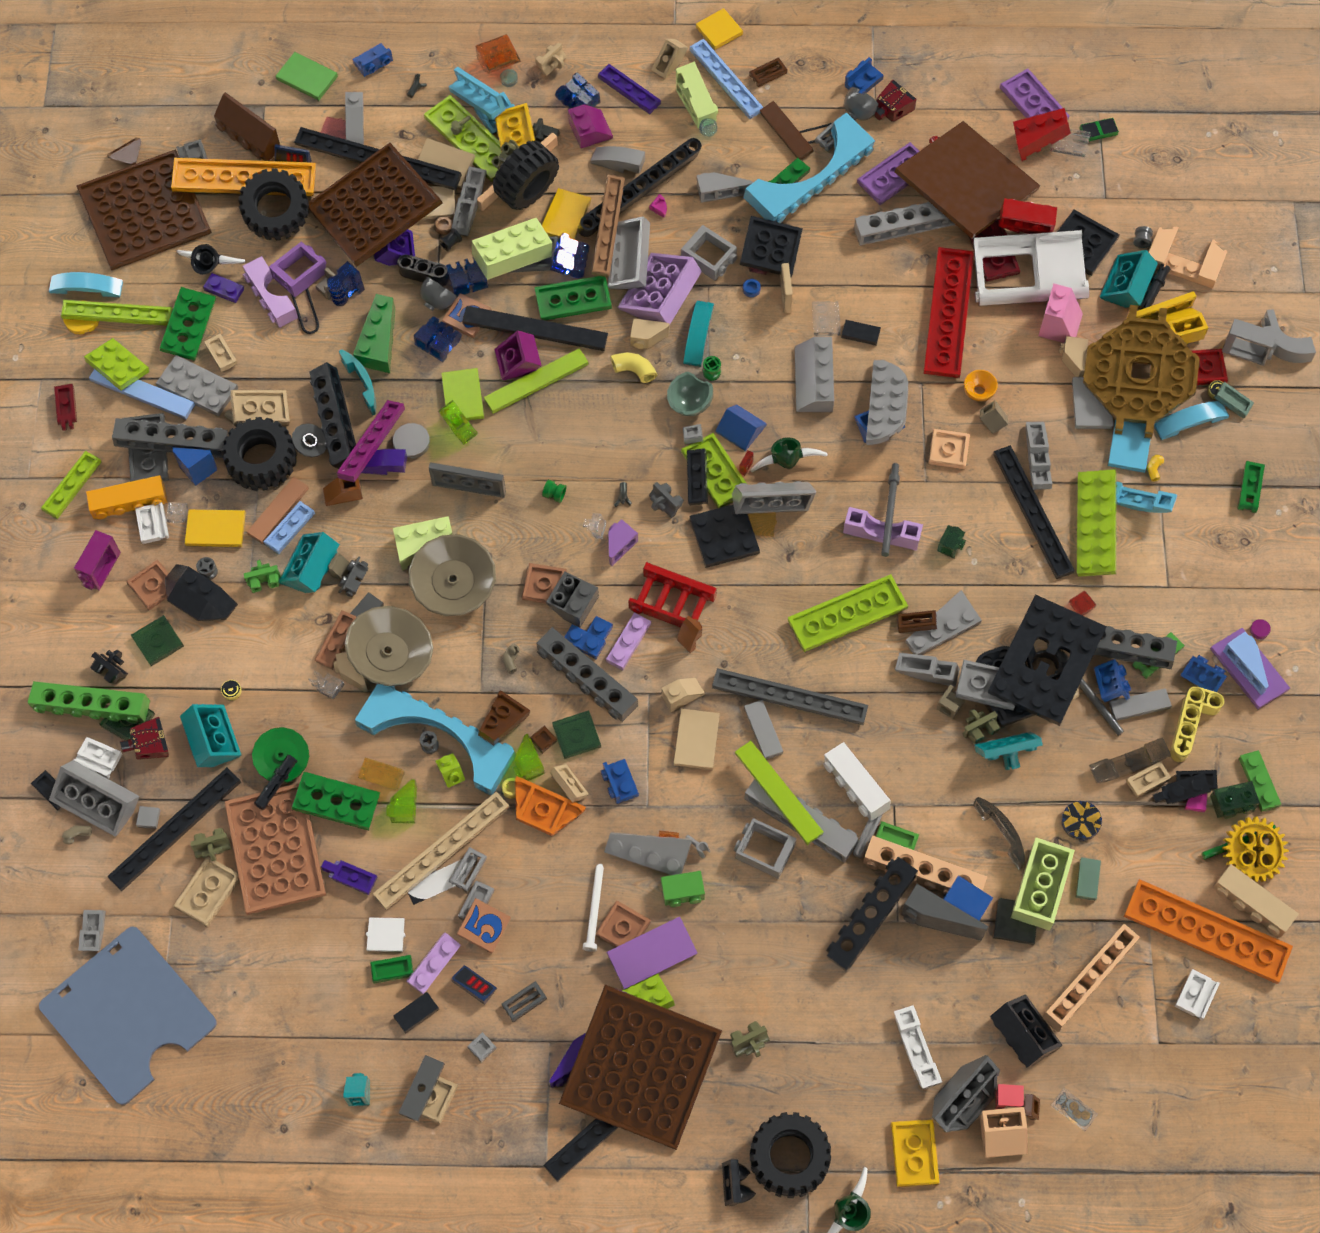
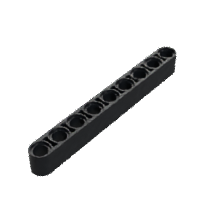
M696 138L688 139L623 187L619 214L693 161L701 150V142ZM663 166H667L670 170L664 169ZM637 185L642 186L643 189H639ZM623 195H628L630 199H626ZM602 203L581 218L578 226V232L581 236L589 237L598 231L600 218L597 217V214L601 215ZM583 224H587L591 228H585Z

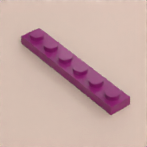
M386 401L337 471L339 479L356 481L405 410L403 403Z

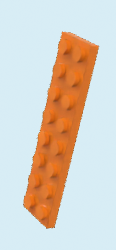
M1140 879L1136 884L1123 916L1276 984H1279L1293 948L1290 944Z

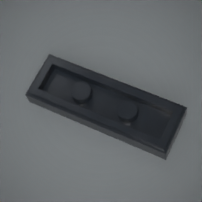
M705 448L687 450L688 504L690 506L708 504L707 456Z

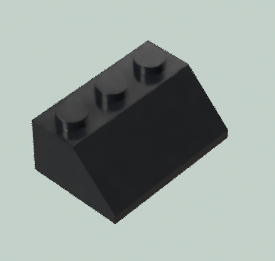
M1026 994L1006 1002L990 1016L995 1027L1001 1031L1006 1038L1007 1044L1013 1048L1018 1055V1059L1026 1068L1038 1063L1063 1046Z

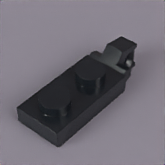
M1201 773L1166 784V786L1161 787L1162 792L1153 794L1155 803L1166 800L1167 804H1175L1210 793L1211 791L1205 773Z

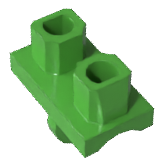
M257 560V566L252 567L251 572L243 573L247 586L250 587L252 593L262 590L260 583L268 582L269 588L279 586L281 575L277 565L270 567L269 563L262 565L261 560Z

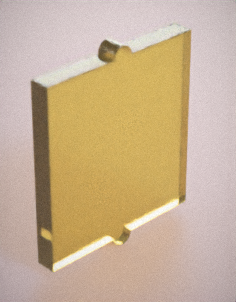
M776 512L748 514L755 535L774 537L775 525L777 524V520H775Z

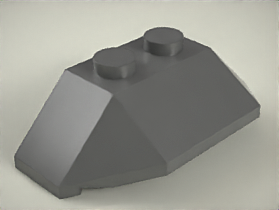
M984 1055L961 1066L935 1096L932 1118L944 1132L968 1129L994 1099L1000 1069L989 1056Z

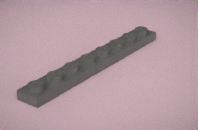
M719 668L716 670L712 689L864 725L868 709L867 704Z

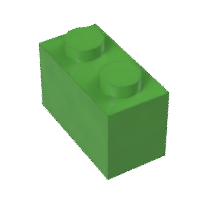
M701 871L661 877L665 906L678 907L682 905L681 903L690 902V904H697L701 900H705Z

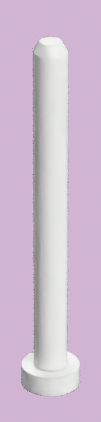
M597 864L595 869L587 941L583 943L582 948L589 952L597 951V944L594 942L604 870L602 864Z

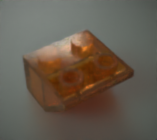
M507 34L475 46L477 60L484 72L491 73L521 62Z

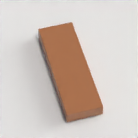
M341 610L315 658L317 663L333 670L334 662L337 661L336 654L343 652L348 627L356 619V616Z

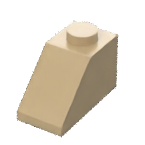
M666 39L651 70L663 78H667L682 62L689 47L676 39Z
M633 319L630 336L631 347L649 349L669 336L670 324Z
M1066 336L1065 342L1061 343L1059 351L1062 354V362L1075 377H1083L1088 339Z
M347 653L336 654L337 661L334 662L335 672L340 673L341 679L363 692H367L365 677L357 673L348 660Z
M696 678L678 679L661 688V697L670 712L705 695Z

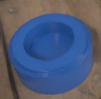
M748 279L744 282L743 293L747 297L753 298L760 294L761 285L759 281Z

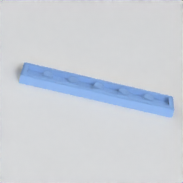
M704 39L690 46L691 53L749 119L760 114V109L763 106Z
M95 369L89 377L90 381L183 419L188 418L195 406L193 401L141 380L135 381L120 391Z

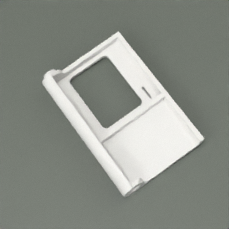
M1082 230L974 238L978 292H975V302H979V306L1049 301L1053 284L1072 288L1076 299L1089 298V283L1085 276ZM1025 254L1032 256L1034 286L991 290L985 288L983 258Z

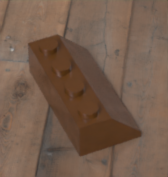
M225 92L214 114L216 127L221 132H226L233 141L237 140L241 143L244 149L252 151L258 159L270 161L275 156V145H280L276 128Z

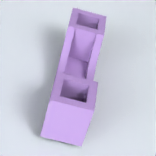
M262 256L243 265L245 272L243 277L247 284L251 283L254 295L260 297L261 300L259 302L262 308L269 311L268 316L272 323L276 322L280 328L298 318L296 309L287 295L276 296L267 291L268 284L273 277L270 268Z
M849 507L843 533L883 543L885 522L873 518L868 511ZM906 520L900 523H893L890 545L917 551L923 524Z

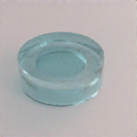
M506 69L500 75L501 83L506 87H512L518 82L517 73L512 69Z
M709 118L702 120L699 126L701 134L709 137L713 136L717 132L716 121Z

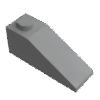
M345 92L346 140L364 145L363 92Z
M715 172L697 175V189L701 203L743 196L745 189L753 183L750 180Z

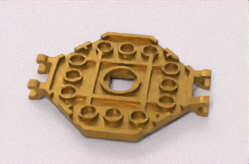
M1130 305L1129 316L1122 324L1111 329L1101 339L1087 347L1083 383L1116 420L1115 434L1122 435L1124 421L1146 424L1144 438L1152 439L1154 424L1195 395L1200 358L1187 347L1184 340L1178 334L1176 335L1170 328L1171 326L1166 322L1167 308H1160L1158 320L1136 318L1138 306ZM1132 363L1150 364V378L1146 380L1131 377Z

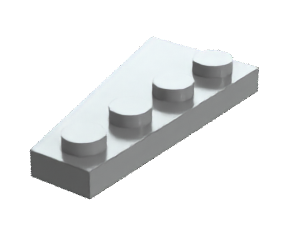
M961 590L936 612L937 629L916 631L906 639V644L913 654L922 655L981 624L982 620Z
M611 832L604 852L670 875H676L683 872L693 839Z

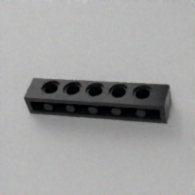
M326 362L309 371L310 383L314 390V399L318 407L317 412L322 423L321 429L325 435V446L330 456L329 462L333 467L340 469L356 446L338 369Z
M897 857L896 860H890L885 868L888 870L884 876L880 875L874 883L876 887L873 892H868L862 900L864 904L860 910L858 908L854 910L850 916L852 919L848 926L844 925L838 933L840 937L837 942L832 941L826 950L828 952L827 958L846 972L852 967L918 875V870L900 857ZM896 875L901 880L899 884L892 885L889 882V878ZM880 892H886L889 897L886 901L882 902L877 899V895ZM873 908L877 911V914L873 918H868L865 915L866 910ZM856 925H863L865 931L863 934L857 935L853 932ZM845 941H850L853 944V948L850 951H844L841 948Z

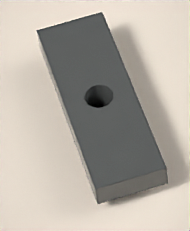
M425 1055L401 1106L400 1115L419 1122L445 1063ZM420 1087H426L423 1092H419Z

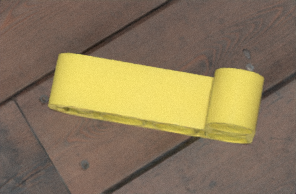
M1200 687L1189 689L1183 700L1170 751L1171 758L1174 761L1184 762L1193 747L1201 713L1211 716L1218 714L1224 704V698L1221 694ZM1190 696L1197 697L1198 701L1192 700ZM1210 701L1215 702L1217 706H1212ZM1186 713L1192 714L1194 718H1189ZM1182 730L1187 731L1189 736L1184 735ZM1181 744L1184 745V746H1183V749H1182V752H1180V748H1179V747L1181 746Z

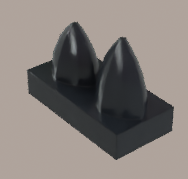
M730 1159L722 1163L725 1206H735L752 1199L756 1193L749 1187L740 1184V1181L748 1177L750 1171L744 1165L738 1163V1159Z

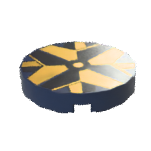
M1076 801L1065 808L1061 824L1064 831L1070 837L1085 841L1092 839L1098 834L1102 826V817L1100 811L1093 804L1087 801Z

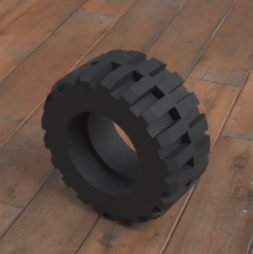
M528 141L526 144L520 145L518 149H515L506 158L505 162L501 164L500 169L496 172V177L493 180L494 192L512 209L523 210V208L529 207L538 198L540 199L543 196L542 194L549 189L550 184L553 183L559 170L558 158L538 141Z
M272 168V171L269 172L267 169H264L261 174L254 173L251 180L248 178L245 181L246 187H241V195L238 202L241 215L249 230L255 232L258 237L263 235L266 240H271L274 237L276 241L281 240L283 236L286 239L291 237L290 234L292 232L295 234L299 232V226L303 227L306 223L305 218H308L309 203L303 185L300 181H297L296 176L293 174L289 176L288 171L281 170V172H278L277 168ZM280 192L290 198L291 204L284 214L278 217H266L259 213L258 203L268 193Z
M256 417L255 420L249 418L244 423L239 422L236 424L235 429L232 428L228 432L229 437L226 436L223 441L222 457L228 473L243 488L248 489L251 487V490L258 491V488H262L263 491L268 490V487L271 486L275 488L279 486V482L284 483L287 480V475L290 476L294 471L292 467L296 465L295 457L297 455L291 435L286 427H282V424L278 421L273 422L271 418L263 420L262 417ZM268 444L276 448L273 456L266 462L251 464L243 460L245 453L253 446Z
M787 1112L781 1113L777 1117L774 1115L767 1122H763L760 1125L751 1143L750 1161L752 1172L756 1175V1180L759 1184L762 1183L765 1186V1190L774 1192L775 1196L778 1197L783 1195L787 1196V1198H794V1196H806V1193H812L817 1189V1186L825 1179L831 1163V1145L828 1143L826 1132L820 1129L821 1125L817 1122H812L811 1117L807 1115L805 1117L799 1116L797 1112H793V1115H787ZM785 1136L797 1137L808 1146L810 1162L801 1173L785 1174L777 1170L772 1164L770 1151L773 1144L779 1138Z

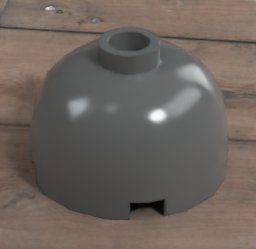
M851 87L844 99L845 110L855 121L856 119L861 121L870 119L878 110V103L866 92L863 95L859 93L860 89Z
M429 277L424 280L420 289L421 298L426 302L424 306L432 311L434 309L446 310L454 303L457 297Z

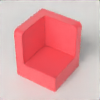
M997 1085L995 1109H1005L1006 1106L1023 1107L1024 1086Z

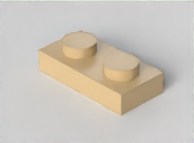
M221 334L204 341L221 372L238 364Z
M1160 761L1127 778L1126 783L1137 798L1168 782L1171 776Z
M567 764L556 766L550 771L555 781L561 786L566 796L572 802L583 800L589 795Z

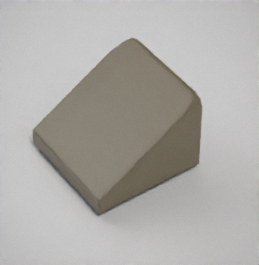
M336 553L329 566L332 577L341 580L343 576H347L349 572L347 567L350 562L340 553Z

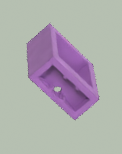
M301 241L271 264L269 268L272 277L290 294L296 297L325 274L324 269L327 263L321 255L315 254L311 246H306ZM305 255L314 265L293 280L284 271Z

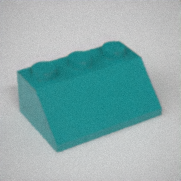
M1147 250L1117 255L1100 298L1124 308H1129L1130 305L1140 306L1158 263Z
M324 532L303 534L279 579V583L303 593L316 592L320 588L321 580L328 572L329 564L335 557L340 544Z
M192 704L180 715L197 767H215L242 756L224 705Z

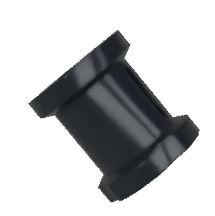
M453 228L446 236L439 238V243L448 252L457 242H462L461 235Z

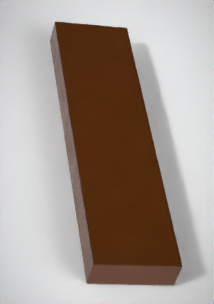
M774 101L760 109V114L796 158L802 160L814 152L812 146Z

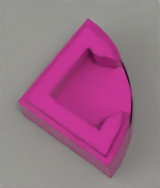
M659 194L649 206V210L663 218L667 213V204L664 197Z
M1207 794L1189 799L1185 809L1205 813Z

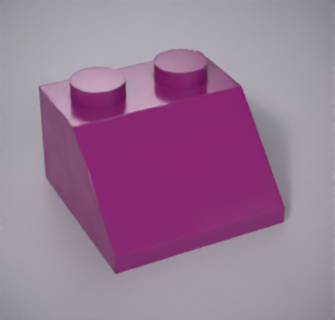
M585 104L568 109L569 124L581 149L613 139L601 109Z
M517 330L494 349L502 380L526 376L542 366L535 338L532 334Z

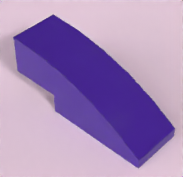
M406 449L376 450L361 473L387 475L388 472L405 473L407 462Z

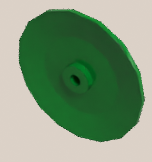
M285 727L270 729L261 734L254 744L252 751L253 765L259 775L270 781L275 774L274 770L279 768L286 755H291L298 762L288 774L289 778L284 780V782H290L299 777L307 767L310 757L308 744L303 736L293 729Z

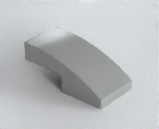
M83 911L79 951H100L106 911Z

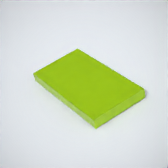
M711 433L704 437L702 442L692 443L682 448L681 453L687 460V450L706 449L708 494L717 508H721L733 502L732 493L735 485L746 483V481L714 433Z

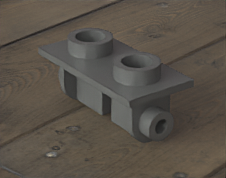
M360 556L356 560L350 561L347 567L349 571L347 576H343L338 584L341 587L338 593L344 590L346 591L345 594L349 597L356 594L361 582L355 580V578L363 580L369 569L367 562H359Z

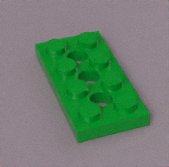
M603 276L534 287L540 319L544 321L612 309L606 277ZM589 292H593L596 294L592 298L586 296V294ZM572 295L578 297L575 301H571L568 298ZM557 298L560 302L553 304L551 300Z
M181 287L160 345V351L195 361L216 301V296ZM194 305L198 307V310L193 312L188 308ZM185 321H191L193 325L190 327H186L183 325V323ZM180 336H185L188 338V340L186 342H180L178 338Z
M303 772L292 810L369 831L380 792ZM314 792H320L323 797L315 800L311 795ZM339 797L342 802L339 805H334L331 803V799ZM358 802L361 808L359 810H352L350 804Z

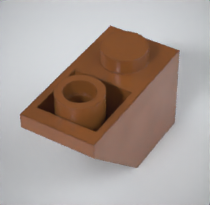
M337 477L323 488L326 506L363 499L359 477L355 482Z

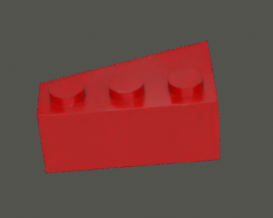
M1065 108L1013 121L1022 162L1027 159V156L1034 152L1038 153L1042 151L1041 148L1048 144L1052 145L1071 134Z
M1004 198L999 226L1018 234L1020 231L1026 234L1051 233L1056 225L1058 207Z

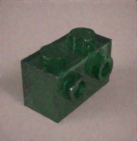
M1252 781L1214 789L1210 795L1217 818L1224 817L1228 819L1242 812L1243 814H1250L1260 804Z

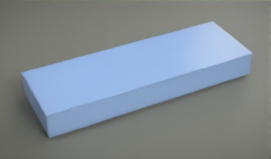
M299 501L263 541L264 544L277 554H280L315 514L314 510Z

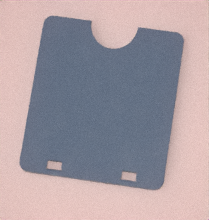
M136 927L127 928L39 1003L40 1011L114 1100L121 1105L129 1103L155 1080L150 1071V1061L158 1048L167 1044H175L183 1047L188 1052L214 1030L217 1025L215 1017ZM119 943L122 948L112 955L109 951ZM69 985L72 990L62 998L58 993Z

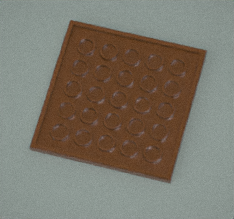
M964 121L896 167L894 173L972 239L1000 219L1004 198L1024 201L1040 188V185Z
M388 143L309 201L308 209L352 263L358 267L443 204V202L391 143Z
M176 149L76 185L111 271L212 233L195 192L172 191L174 158H179Z
M605 984L559 1104L677 1150L722 1030Z

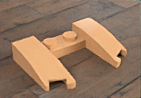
M1160 227L1149 251L1150 255L1158 263L1156 269H1159L1160 264H1165L1163 269L1168 265L1171 269L1169 274L1213 289L1227 251H1223L1217 246V242L1212 240L1203 265L1170 254L1169 250L1179 227L1162 230V227Z

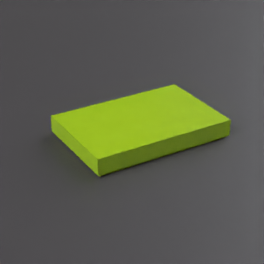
M478 368L441 373L448 423L485 419Z

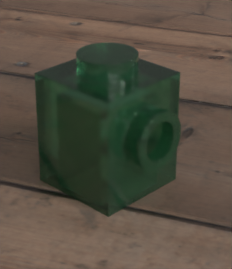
M948 525L939 542L937 551L955 558L958 550L962 551L965 546V532L959 527Z

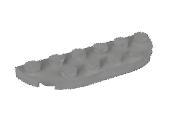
M874 360L866 436L867 445L888 441L890 436L896 432L898 434L903 429L906 422L909 391L908 379L899 367L885 360Z

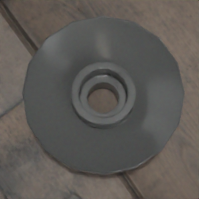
M301 424L292 433L293 446L300 454L312 458L318 457L325 452V435L318 426Z

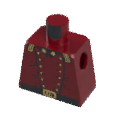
M892 80L877 97L876 102L879 108L874 116L877 120L887 117L891 122H895L915 110L917 99L895 80Z
M160 717L130 728L131 739L120 741L122 753L134 750L137 760L169 757Z

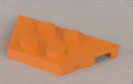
M516 776L517 821L553 836L585 812L586 807L581 804L572 802L521 777Z

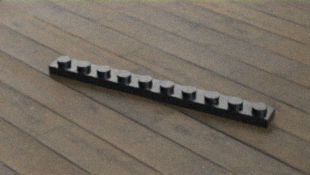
M300 127L294 142L297 146L357 163L364 162L380 150ZM403 156L425 182L452 190L457 189L462 176L461 172Z

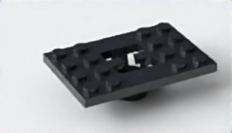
M1035 594L987 693L1060 726L1107 626ZM1040 639L1048 643L1047 650L1036 652L1034 647L1036 640ZM1059 649L1070 654L1069 659L1062 664L1056 655ZM1038 658H1047L1053 661L1057 670L1054 675L1047 676L1049 664L1041 661L1038 668L1034 670L1032 663Z

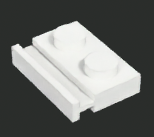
M162 502L158 505L152 504L135 508L142 544L159 541L162 538H169Z
M86 737L74 761L109 779L111 772L114 771L123 754L119 750Z
M1192 969L1175 1007L1203 1020L1220 983Z

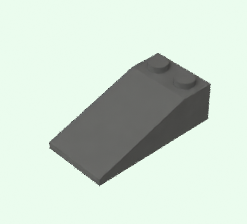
M916 884L905 902L901 913L903 919L910 924L915 923L918 926L982 941L988 928L984 923Z

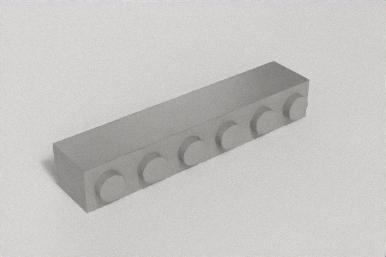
M754 779L746 790L744 799L796 832ZM796 797L824 832L823 835L812 843L845 863L858 843L859 838L856 837V833L850 829L845 830L835 819H828L823 816L819 809H812L806 805L802 798Z

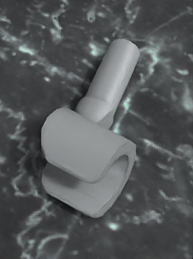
M687 835V836L685 837V838L693 839L690 835ZM695 839L692 840V844L696 847L699 856L705 858L703 851L707 850L710 853L708 844L706 842H698Z

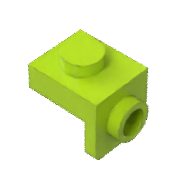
M454 753L443 756L435 761L448 788L465 781L464 774Z

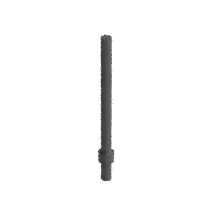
M898 463L892 464L891 474L888 478L890 486L881 552L883 557H888L890 550L896 491L900 481Z
M1059 649L1056 655L1062 664L1068 660V656ZM1082 678L1079 686L1114 732L1118 736L1121 735L1124 730Z

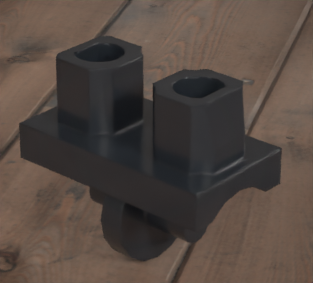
M108 650L106 652L107 656L104 654L99 655L97 652L92 654L91 657L95 660L90 668L98 674H101L107 668L109 671L104 676V679L109 683L115 684L120 677L126 678L128 675L120 667L124 661L121 659L122 652L119 650L114 652Z

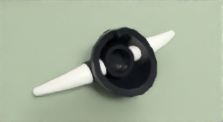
M209 244L198 245L193 251L177 250L178 254L191 259L193 270L200 275L212 272L218 264L245 263L244 259L218 254Z

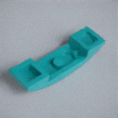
M696 301L683 364L701 367L714 303Z
M342 349L339 350L341 361L347 372L356 371L367 390L362 393L364 402L372 416L375 415L376 397L368 372L353 355Z

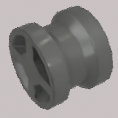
M1146 226L1137 227L1135 229L1134 245L1139 248L1150 247L1153 230Z
M203 557L197 562L196 568L198 573L209 580L217 576L218 569L213 559Z

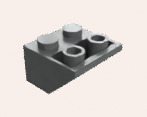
M564 572L547 599L546 604L564 620L581 628L599 598L598 587Z

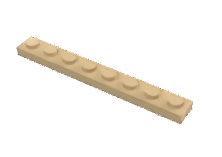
M495 792L373 893L374 897L388 910L510 808L507 802Z

